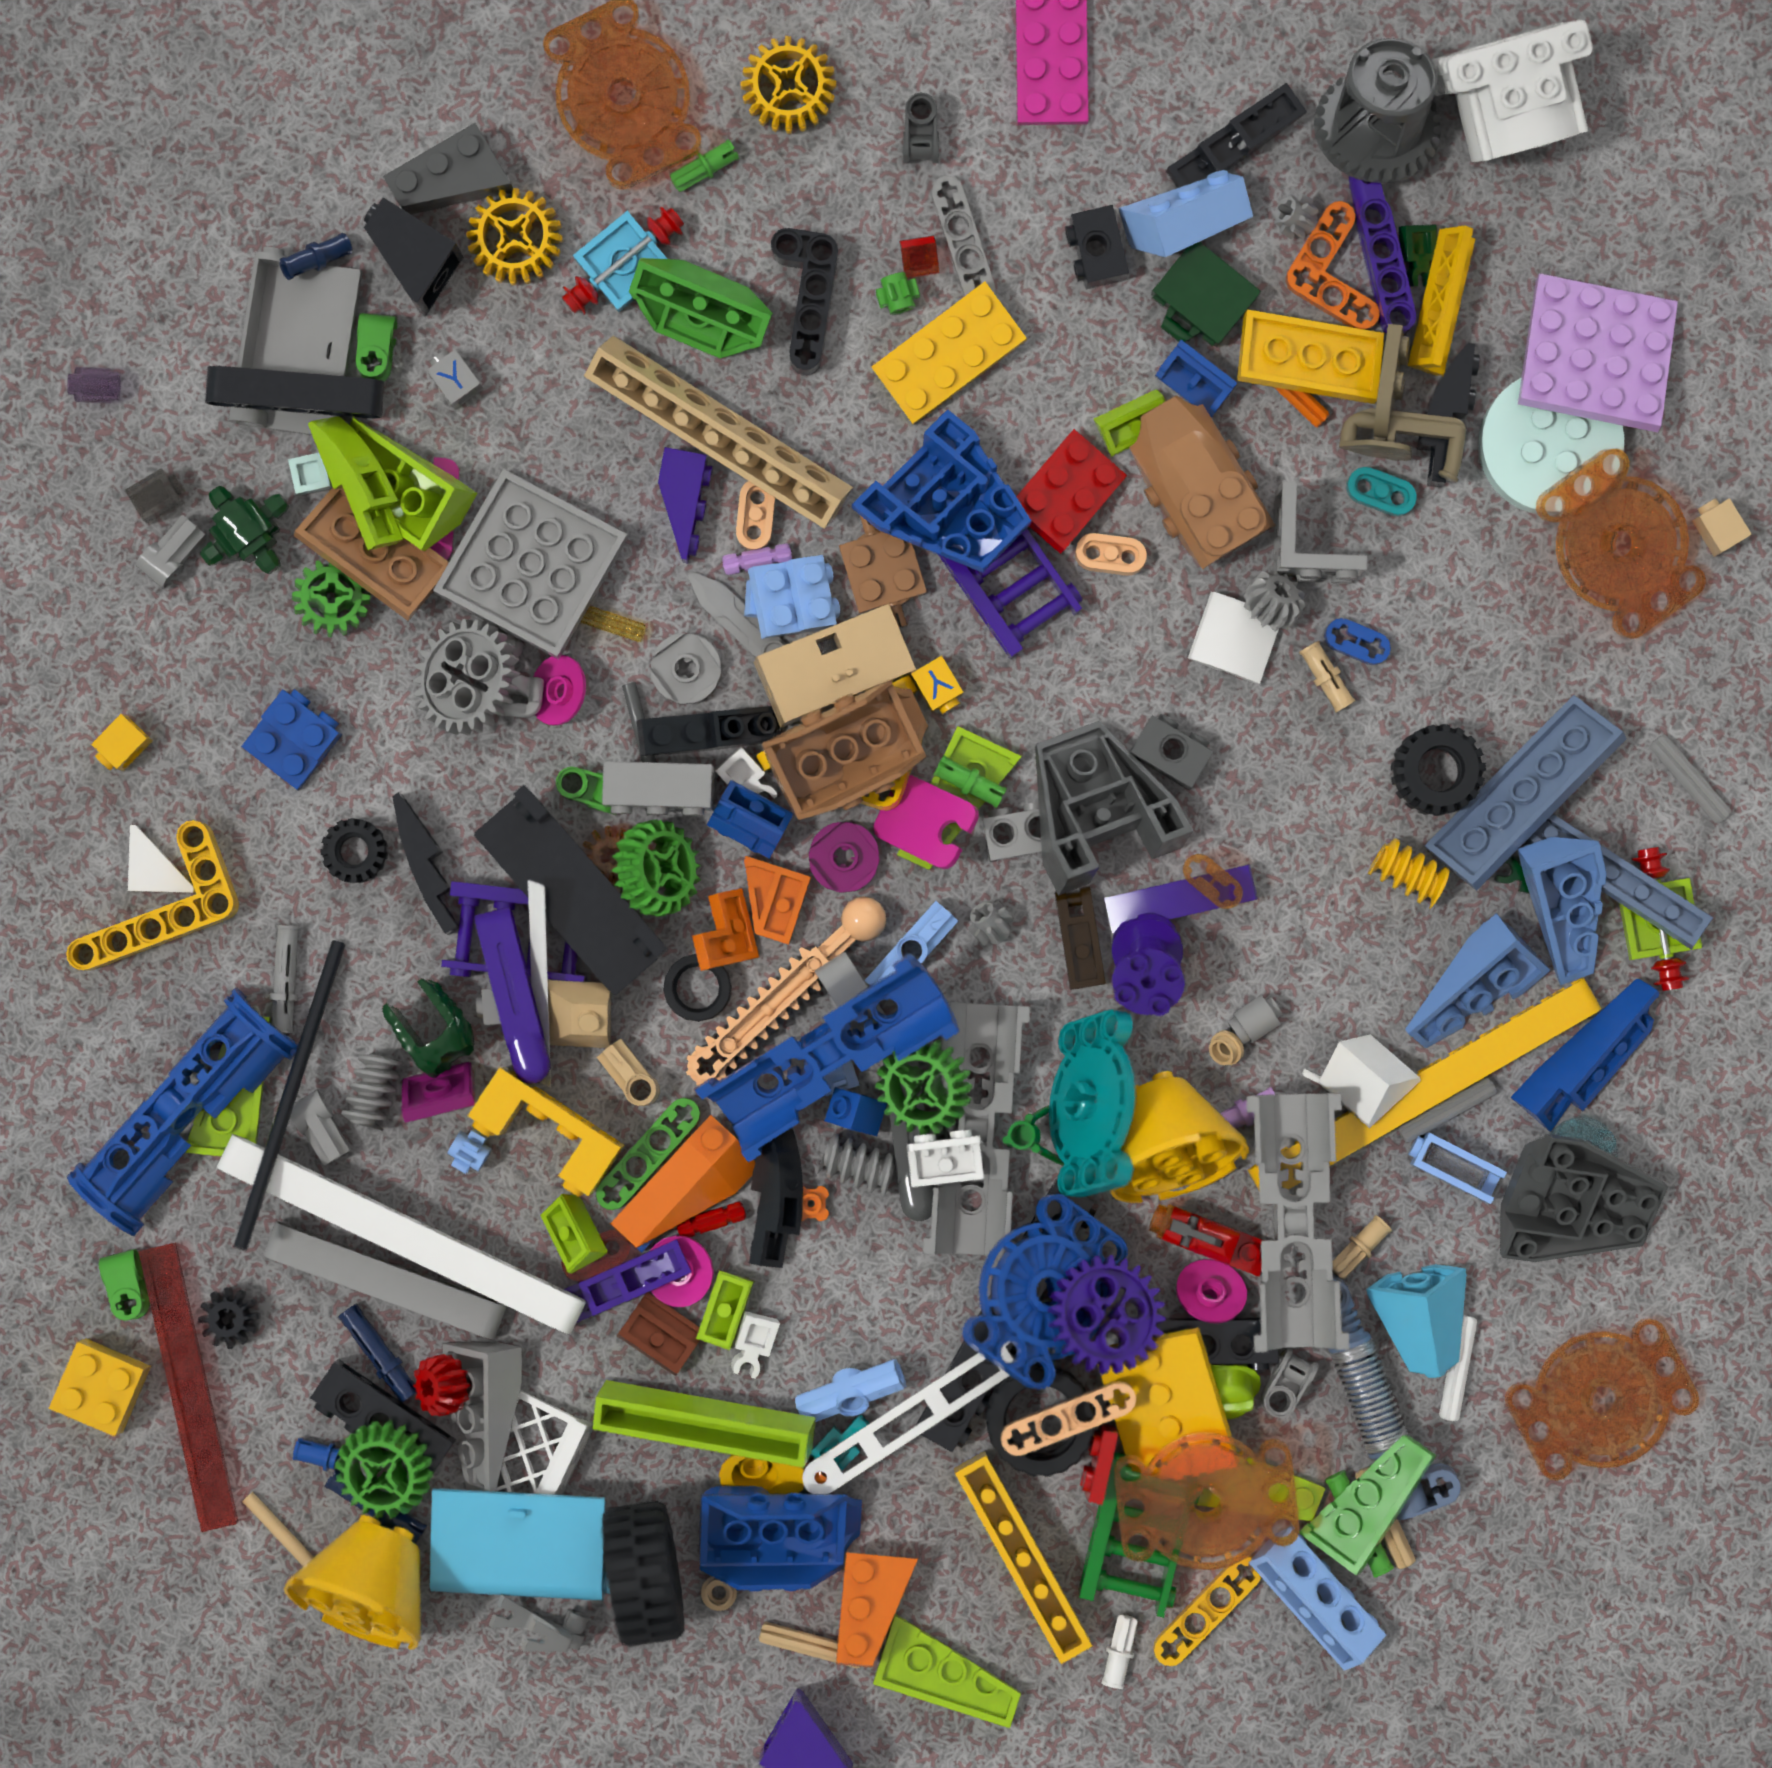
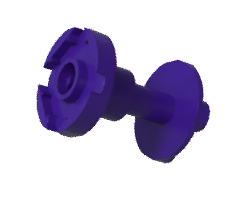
M1144 913L1129 922L1126 920L1121 923L1112 938V957L1116 966L1112 976L1115 999L1119 1004L1134 1013L1163 1016L1179 1001L1185 987V978L1180 965L1183 958V942L1180 934L1169 919L1158 914Z

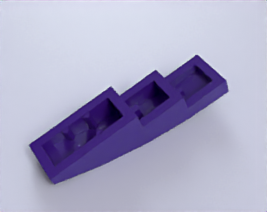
M1245 865L1104 899L1111 930L1114 933L1121 923L1126 920L1129 922L1144 913L1158 914L1171 920L1257 900L1258 898L1250 865Z
M676 1239L569 1286L564 1290L586 1301L577 1321L578 1323L691 1273V1270Z

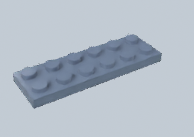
M1573 695L1478 791L1479 794L1476 798L1460 809L1425 845L1426 849L1477 891L1627 739L1624 732Z

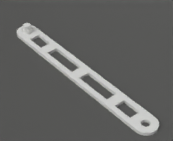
M1011 1342L1005 1343L1001 1350L1002 1358L1007 1363L1014 1360L1005 1347ZM980 1353L975 1354L810 1462L803 1472L805 1488L813 1495L830 1494L1010 1375L1000 1369L999 1372L949 1404L940 1389L987 1359ZM922 1400H925L933 1415L882 1447L873 1432ZM859 1442L868 1457L842 1473L834 1458ZM817 1472H824L826 1474L827 1480L824 1483L820 1484L815 1481L814 1476Z

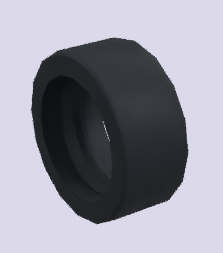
M697 954L684 956L672 964L665 976L663 991L667 1004L675 1014L685 1020L701 1022L714 1018L725 1009L731 997L732 984L729 973L724 966L708 969L713 972L719 984L718 996L715 1001L708 1007L701 1009L690 1008L683 1004L677 993L678 979L687 969L700 967Z

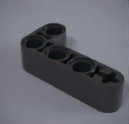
M782 228L773 235L771 240L773 258L780 265L802 269L789 351L790 364L795 372L807 376L816 373L822 363L838 262V246L830 235L824 233ZM784 240L793 241L797 245L794 253L790 255L781 254L777 247ZM818 246H827L832 251L831 256L826 260H818L812 253ZM814 280H819L827 288L823 294L813 295L807 290L808 284ZM808 315H815L821 320V324L815 330H807L801 324L803 318ZM804 339L811 341L810 354L811 357L815 358L809 359L805 365L801 364V359L797 356L804 353Z

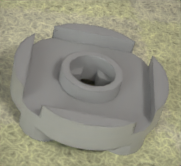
M675 634L663 640L655 649L651 661V679L658 692L667 700L680 705L696 704L707 699L717 688L721 678V660L714 646L705 638L693 634ZM681 660H684L686 663L693 661L696 664L692 669L694 675L691 678L685 675L681 677L677 675L676 672L680 669L678 663Z

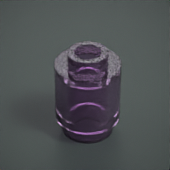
M75 367L74 374H68L67 391L68 395H74L75 402L110 404L111 400H120V372H112L111 368Z

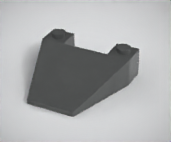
M1100 721L1036 744L1035 755L1043 866L1058 896L1091 883L1100 867L1090 849L1093 845L1136 829L1151 859H1155L1183 848L1191 836L1193 829L1178 800Z

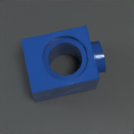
M835 1087L825 1121L877 1137L887 1102H877L878 1099Z

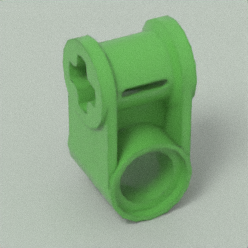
M360 313L357 327L356 367L363 378L386 381L390 376L393 348L396 344V339L393 338V330H397V316ZM373 358H377L380 365L375 366L374 371L370 372L366 364H372Z
M567 767L559 772L556 778V786L563 797L585 804L589 808L617 815L611 813V807L602 805L603 773H594L578 767ZM569 774H577L582 778V787L576 793H568L563 789V780Z
M137 1249L100 1258V1275L106 1287L113 1315L123 1321L143 1317L149 1310L150 1298L144 1279L142 1260ZM129 1299L136 1300V1306H133L131 1309H125L124 1302Z

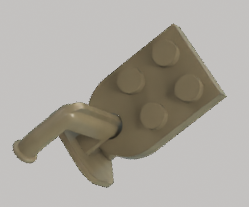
M1388 324L1376 408L1362 410L1349 416L1341 430L1339 448L1369 457L1409 461L1412 458L1411 447L1396 443V433L1447 439L1449 441L1445 465L1438 474L1451 482L1457 483L1464 451L1466 426L1457 418L1394 411L1396 400L1403 399L1405 379L1404 372H1400L1401 365H1408L1410 344L1409 337L1404 336L1403 325ZM1358 427L1374 429V439L1356 440Z

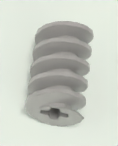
M375 1053L358 1055L357 1059L365 1064L366 1067L354 1069L353 1073L360 1077L362 1081L350 1083L349 1087L358 1094L357 1096L346 1097L345 1101L353 1106V1110H342L341 1115L352 1123L383 1131V1128L377 1125L375 1121L387 1120L388 1116L379 1108L391 1106L392 1103L383 1094L393 1093L396 1090L387 1081L388 1079H399L400 1076L391 1067L403 1065L404 1062Z
M834 1133L827 1143L817 1174L825 1166L827 1178L829 1179L837 1171L840 1172V1183L845 1184L850 1176H853L854 1188H859L864 1181H867L868 1193H872L879 1185L881 1186V1197L884 1198L896 1165L893 1164V1153L888 1152L880 1160L879 1148L875 1147L869 1155H866L865 1143H861L854 1151L853 1139L848 1138L840 1146L839 1134Z

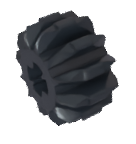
M226 1287L223 1291V1297L217 1291L210 1294L213 1304L210 1302H203L201 1304L202 1310L209 1313V1315L198 1317V1323H209L210 1327L205 1329L202 1335L206 1337L214 1332L216 1334L212 1343L214 1346H219L225 1337L227 1349H232L235 1347L236 1339L242 1345L249 1341L245 1332L250 1334L257 1333L258 1328L254 1324L249 1323V1321L260 1319L261 1314L258 1312L249 1313L248 1309L255 1306L257 1302L255 1299H251L244 1304L242 1301L246 1296L245 1290H239L234 1297L232 1288ZM224 1309H227V1313L233 1311L236 1314V1317L232 1320L234 1327H231V1323L227 1325L223 1323L222 1319L226 1316Z

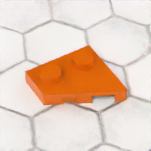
M745 856L744 864L755 934L790 945L811 877Z

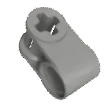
M1285 1348L1261 1393L1260 1404L1263 1410L1277 1418H1285L1291 1415L1303 1393L1313 1381L1319 1364L1316 1362L1310 1364L1293 1354V1349ZM1292 1365L1293 1367L1299 1369L1302 1373L1300 1374L1294 1371L1289 1366ZM1282 1391L1286 1395V1405L1282 1409L1275 1411L1270 1406V1397L1274 1392Z

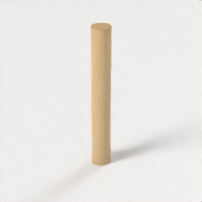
M254 1492L242 1501L302 1566L314 1558Z

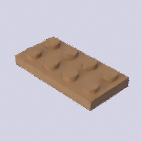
M332 487L294 532V537L407 621L412 618L433 593V589L449 563L431 548L422 551L405 538L395 545L368 550L343 488L333 489Z

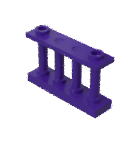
M1028 529L984 572L967 567L938 554L1010 660L1022 652L1023 647L1020 643L1024 641L1023 637L1066 607H1069L1074 616L1082 609L1079 603L1083 599L1072 583L1066 586ZM1028 548L1039 566L996 596L991 594L987 597L980 587V584L984 582L983 578ZM1048 577L1060 595L1018 624L1014 625L1011 623L1007 626L1000 615L1004 612L1003 607Z
M451 881L450 896L459 897L458 904H461L455 961L442 960L441 967L450 968L449 975L471 977L472 970L488 972L485 964L469 963L476 906H479L480 900L494 901L493 908L501 909L510 906L511 910H515V904L529 905L528 897L521 889ZM530 937L526 962L529 977H531ZM566 941L561 973L547 972V978L559 981L587 982V976L575 975L578 954Z

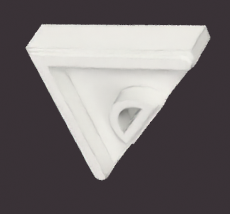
M130 825L128 891L196 893L191 882L137 825Z

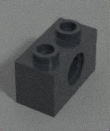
M1113 204L1071 214L1070 225L1065 226V233L1069 247H1076L1078 260L1073 261L1077 281L1084 280L1085 289L1127 280L1129 270ZM1091 241H1099L1105 247V252L1099 256L1091 255L1087 251L1086 245Z

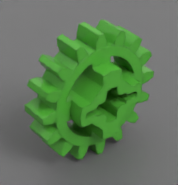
M317 560L315 571L305 567L303 569L305 580L299 578L295 580V587L301 591L292 592V600L300 602L294 606L295 615L305 614L301 624L307 626L312 622L314 624V634H318L322 628L327 629L328 637L333 636L334 629H339L343 636L347 635L348 624L357 629L359 627L357 616L366 617L368 612L362 605L370 604V595L363 594L366 589L331 563H329V566L323 567V564ZM325 578L320 585L312 586L317 580ZM338 578L347 582L351 588H346ZM328 593H335V603H328ZM311 608H317L324 615V618L317 615ZM344 609H351L345 616L337 618Z

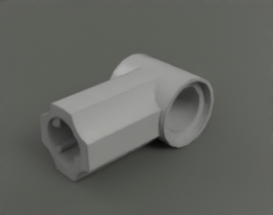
M182 515L159 542L152 543L140 555L136 566L162 589H165L173 583L170 579L176 573L180 574L183 571V563L197 549L207 535Z
M317 1089L295 1102L290 1118L302 1135H306L323 1166H326L350 1152L351 1148L333 1119L334 1113L331 1107L327 1109L322 1101L325 1097Z

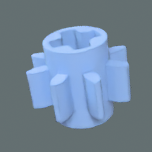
M472 1129L469 1135L460 1131L447 1152L448 1155L455 1158L451 1166L464 1174L468 1173L470 1168L479 1172L492 1148L485 1145L488 1137L475 1129Z

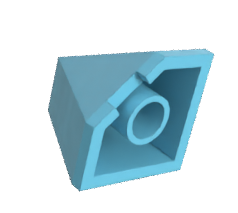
M1435 1264L1421 1267L1422 1273H1412L1403 1278L1401 1272L1383 1276L1366 1289L1367 1295L1409 1372L1425 1374L1429 1378L1445 1375L1446 1371L1457 1364L1460 1358L1467 1276L1466 1268Z

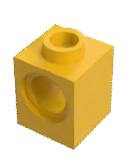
M120 714L91 745L98 751L95 755L96 759L111 771L115 767L118 770L124 771L153 740L128 716Z

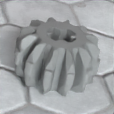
M1274 569L1269 573L1262 571L1259 575L1255 576L1245 589L1243 595L1246 600L1244 608L1252 612L1250 619L1261 621L1262 627L1269 625L1274 631H1277L1279 628L1287 630L1303 613V608L1306 605L1303 601L1305 593L1297 589L1298 582H1291L1288 579L1287 573L1280 576Z

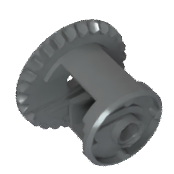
M1382 38L1371 41L1354 54L1346 77L1339 78L1334 85L1328 87L1324 95L1321 96L1314 116V132L1317 143L1326 158L1336 168L1362 181L1391 183L1407 179L1427 166L1437 151L1442 130L1440 115L1436 111V103L1433 102L1438 86V74L1430 56L1417 45L1397 38ZM1394 71L1398 72L1402 78L1396 77Z

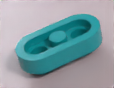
M1370 467L1356 469L1349 476L1346 483L1347 493L1353 501L1391 516L1398 517L1407 514L1415 506L1417 500L1415 488L1408 481ZM1361 480L1367 481L1370 484L1369 492H1361L1358 489V482ZM1393 493H1400L1403 496V503L1395 505L1391 501V495Z

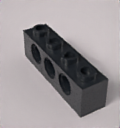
M1261 1317L1234 1318L1224 1323H1208L1197 1318H1166V1321L1155 1326L1163 1331L1164 1334L1199 1327L1201 1336L1210 1335L1214 1340L1212 1350L1207 1353L1209 1362L1212 1365L1248 1364V1367L1254 1370H1268L1269 1363H1278V1349L1267 1352H1254V1335L1261 1333ZM1241 1334L1248 1336L1250 1341L1249 1348L1243 1353L1233 1352L1231 1348L1233 1338Z
M340 1359L332 1364L310 1397V1399L316 1402L314 1406L316 1410L329 1418H332L334 1415L346 1423L344 1428L352 1434H356V1430L362 1425L369 1428L373 1422L374 1414L378 1412L385 1413L390 1421L392 1420L394 1430L396 1431L400 1426L406 1425L405 1434L418 1433L420 1445L427 1444V1450L422 1455L432 1457V1463L428 1469L434 1472L457 1440L406 1404H401L393 1395ZM347 1392H353L359 1396L361 1400L359 1410L352 1411L346 1408L343 1399ZM380 1447L384 1451H392L390 1449ZM405 1464L403 1468L408 1472V1469Z

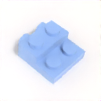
M823 555L790 559L782 563L753 566L748 569L762 639L819 631L837 624L836 619L840 616V605L835 597H831L829 584L833 581V570L829 563H824Z

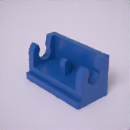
M1180 340L1155 374V377L1190 404L1196 406L1203 404L1211 418L1237 385L1235 380L1183 340Z

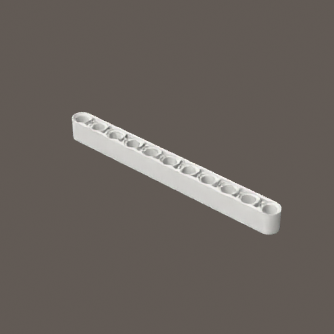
M232 1134L217 1168L253 1185L265 1148L243 1137ZM278 1154L266 1191L267 1193L566 1334L572 1333L586 1304L584 1299Z

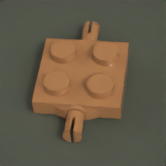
M859 515L865 534L857 540L839 545L859 614L889 604L898 627L897 614L901 626L905 627L908 623L906 622L901 605H904L912 598L928 594L913 544L877 530Z

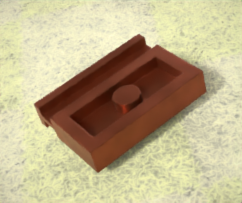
M647 1292L623 1325L617 1337L676 1376L700 1341L696 1339L700 1327Z

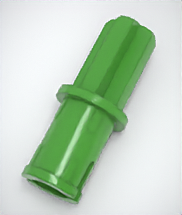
M727 139L724 143L703 155L701 153L696 154L697 158L672 172L670 179L674 187L679 192H682L706 177L709 179L713 178V173L739 160L738 153L733 151L735 148L731 141Z

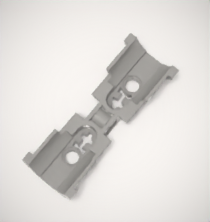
M948 1002L956 1018L959 1032L947 1040L942 1036L941 1050L945 1051L948 1047H954L951 1057L954 1060L958 1057L964 1058V1062L959 1066L960 1070L966 1069L977 1074L990 1073L989 1080L981 1078V1088L987 1090V1097H982L980 1103L976 1104L973 1103V1097L968 1096L971 1098L970 1104L963 1107L965 1114L958 1119L957 1131L971 1129L972 1136H980L981 1138L980 1150L984 1164L983 1187L975 1184L961 1186V1182L938 1184V1187H933L931 1237H923L922 1254L953 1253L988 1256L997 1242L1011 1231L1013 1192L1008 1191L1010 1150L993 1148L995 1113L1012 1114L1014 1073H1020L1022 1023H1030L1031 1007ZM976 1047H983L989 1052V1063L983 1068H975L969 1061V1054ZM944 1078L943 1086L948 1090L947 1082ZM965 1078L963 1080L972 1084V1089L974 1088L975 1078ZM975 1190L981 1195L982 1202L976 1210L969 1211L961 1205V1196L965 1191ZM1002 1249L997 1257L1001 1258L1006 1251Z
M1311 1093L1246 1096L1247 1113H1254L1256 1164H1259L1260 1205L1273 1204L1274 1240L1261 1241V1333L1254 1335V1352H1267L1273 1349L1295 1347L1349 1349V1333L1343 1332L1341 1329L1340 1282L1333 1281L1332 1239H1314L1313 1203H1331L1329 1161H1336L1334 1110H1342L1341 1094ZM1292 1137L1299 1142L1300 1152L1296 1157L1288 1159L1281 1154L1280 1145L1284 1139ZM1281 1162L1289 1165L1301 1162V1170L1293 1168L1294 1179L1301 1181V1186L1294 1189V1194H1289V1190L1282 1187V1181H1287L1289 1175L1287 1168L1280 1170ZM1292 1246H1296V1250L1303 1253V1259L1297 1260L1296 1267L1297 1272H1305L1304 1278L1294 1275L1284 1278V1271L1292 1273L1291 1262L1284 1259V1254L1290 1253ZM1292 1282L1301 1283L1305 1289L1303 1299L1296 1303L1289 1302L1285 1297V1289Z

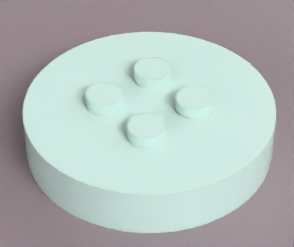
M1519 378L1495 398L1482 420L1478 438V452L1484 474L1491 486L1503 499L1521 510L1540 515H1559L1575 511L1598 497L1616 476L1624 453L1623 425L1519 405L1518 398L1521 378Z

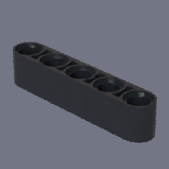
M208 366L205 403L222 407L378 419L382 418L384 381L370 378Z

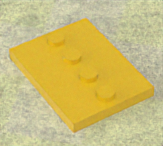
M1199 1327L1163 1334L1159 1338H1151L1158 1347L1153 1351L1145 1349L1148 1355L1147 1360L1141 1362L1135 1358L1136 1367L1131 1370L1123 1363V1371L1119 1374H1115L1110 1365L1109 1371L1101 1375L1104 1385L1116 1381L1125 1382L1131 1386L1136 1396L1135 1406L1132 1411L1115 1419L1128 1465L1132 1467L1131 1471L1161 1478H1170L1237 1465L1239 1457ZM1119 1343L1112 1344L1109 1346L1114 1349H1117ZM1119 1389L1113 1390L1114 1397L1109 1399V1403H1116L1119 1408H1123L1125 1406L1124 1400L1129 1397V1393H1122Z

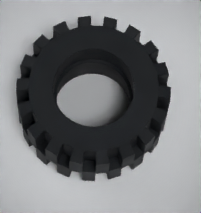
M1442 724L1440 726L1430 725L1422 728L1402 741L1401 746L1394 753L1395 760L1391 762L1390 770H1393L1394 775L1391 778L1392 785L1396 784L1398 789L1396 794L1400 799L1403 798L1407 802L1406 806L1410 809L1415 808L1419 810L1418 813L1424 815L1433 814V816H1441L1464 808L1471 800L1476 798L1479 794V787L1484 784L1485 778L1482 777L1483 771H1486V763H1482L1481 756L1484 754L1481 748H1476L1474 745L1476 740L1472 736L1467 737L1463 734L1464 730L1458 727L1453 729L1450 728V725ZM1440 749L1452 756L1457 765L1456 781L1447 790L1434 791L1428 788L1420 778V759L1430 750Z

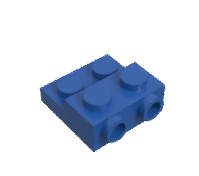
M282 689L261 716L262 720L241 747L299 791L342 734L336 730L339 723L324 711L317 715L308 708L311 701L296 689L291 693Z

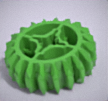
M655 819L637 823L633 826V829H628L624 832V839L616 843L620 852H616L612 856L618 863L611 871L618 874L619 880L614 885L623 888L620 898L630 899L629 908L639 909L640 914L661 917L666 916V914H675L677 911H681V907L690 904L689 897L697 894L693 884L701 881L696 875V870L702 865L695 862L694 857L699 851L691 850L690 845L693 839L684 837V829L675 828L673 822H662V820L658 821ZM651 842L657 844L654 850L647 848ZM664 886L666 888L661 895L658 894L659 887Z
M941 1040L934 1041L931 1046L927 1043L900 1061L896 1058L895 1051H892L893 1054L883 1059L886 1066H881L877 1071V1074L883 1079L876 1082L875 1088L884 1091L878 1097L877 1102H887L889 1107L884 1110V1115L894 1113L897 1116L894 1125L897 1126L903 1121L907 1122V1132L914 1131L918 1126L921 1135H926L930 1128L934 1133H940L943 1130V1126L951 1128L956 1123L955 1118L960 1119L965 1114L963 1107L970 1104L971 1098L965 1093L970 1092L973 1085L963 1081L970 1075V1070H960L959 1066L964 1062V1058L958 1057L954 1060L951 1057L954 1047H948L945 1051H942ZM920 1060L928 1062L932 1066L928 1070H923L916 1065L912 1067L907 1062ZM942 1074L946 1079L948 1090L942 1085ZM930 1076L929 1080L926 1083L927 1086L925 1087V1091L918 1096L919 1092L922 1089V1081H924L926 1078ZM900 1083L906 1088V1098L901 1090ZM919 1103H926L931 1107L937 1106L941 1110L928 1112L920 1110L916 1106Z
M378 1420L372 1422L369 1428L362 1425L356 1430V1434L351 1433L346 1438L345 1445H342L338 1451V1455L341 1458L336 1461L335 1468L341 1472L337 1475L336 1482L346 1483L341 1495L351 1493L353 1496L351 1506L361 1503L364 1505L362 1508L363 1514L368 1513L371 1509H374L376 1518L382 1517L385 1512H387L391 1519L396 1517L399 1511L406 1514L412 1509V1505L418 1506L423 1500V1495L430 1489L428 1481L433 1477L434 1471L428 1469V1467L432 1463V1457L422 1455L427 1450V1444L417 1445L415 1443L418 1433H414L410 1437L405 1434L406 1425L400 1426L397 1431L394 1430L392 1420L386 1422L383 1428ZM380 1447H384L392 1451H384ZM402 1460L406 1464L408 1473L402 1467ZM389 1462H391L392 1465L387 1469L388 1472H383L379 1477H377V1474L381 1470V1466L385 1467ZM361 1467L366 1471L367 1479L364 1477ZM377 1488H383V1489H386V1490L389 1491V1492H385V1491L379 1490V1489H377Z

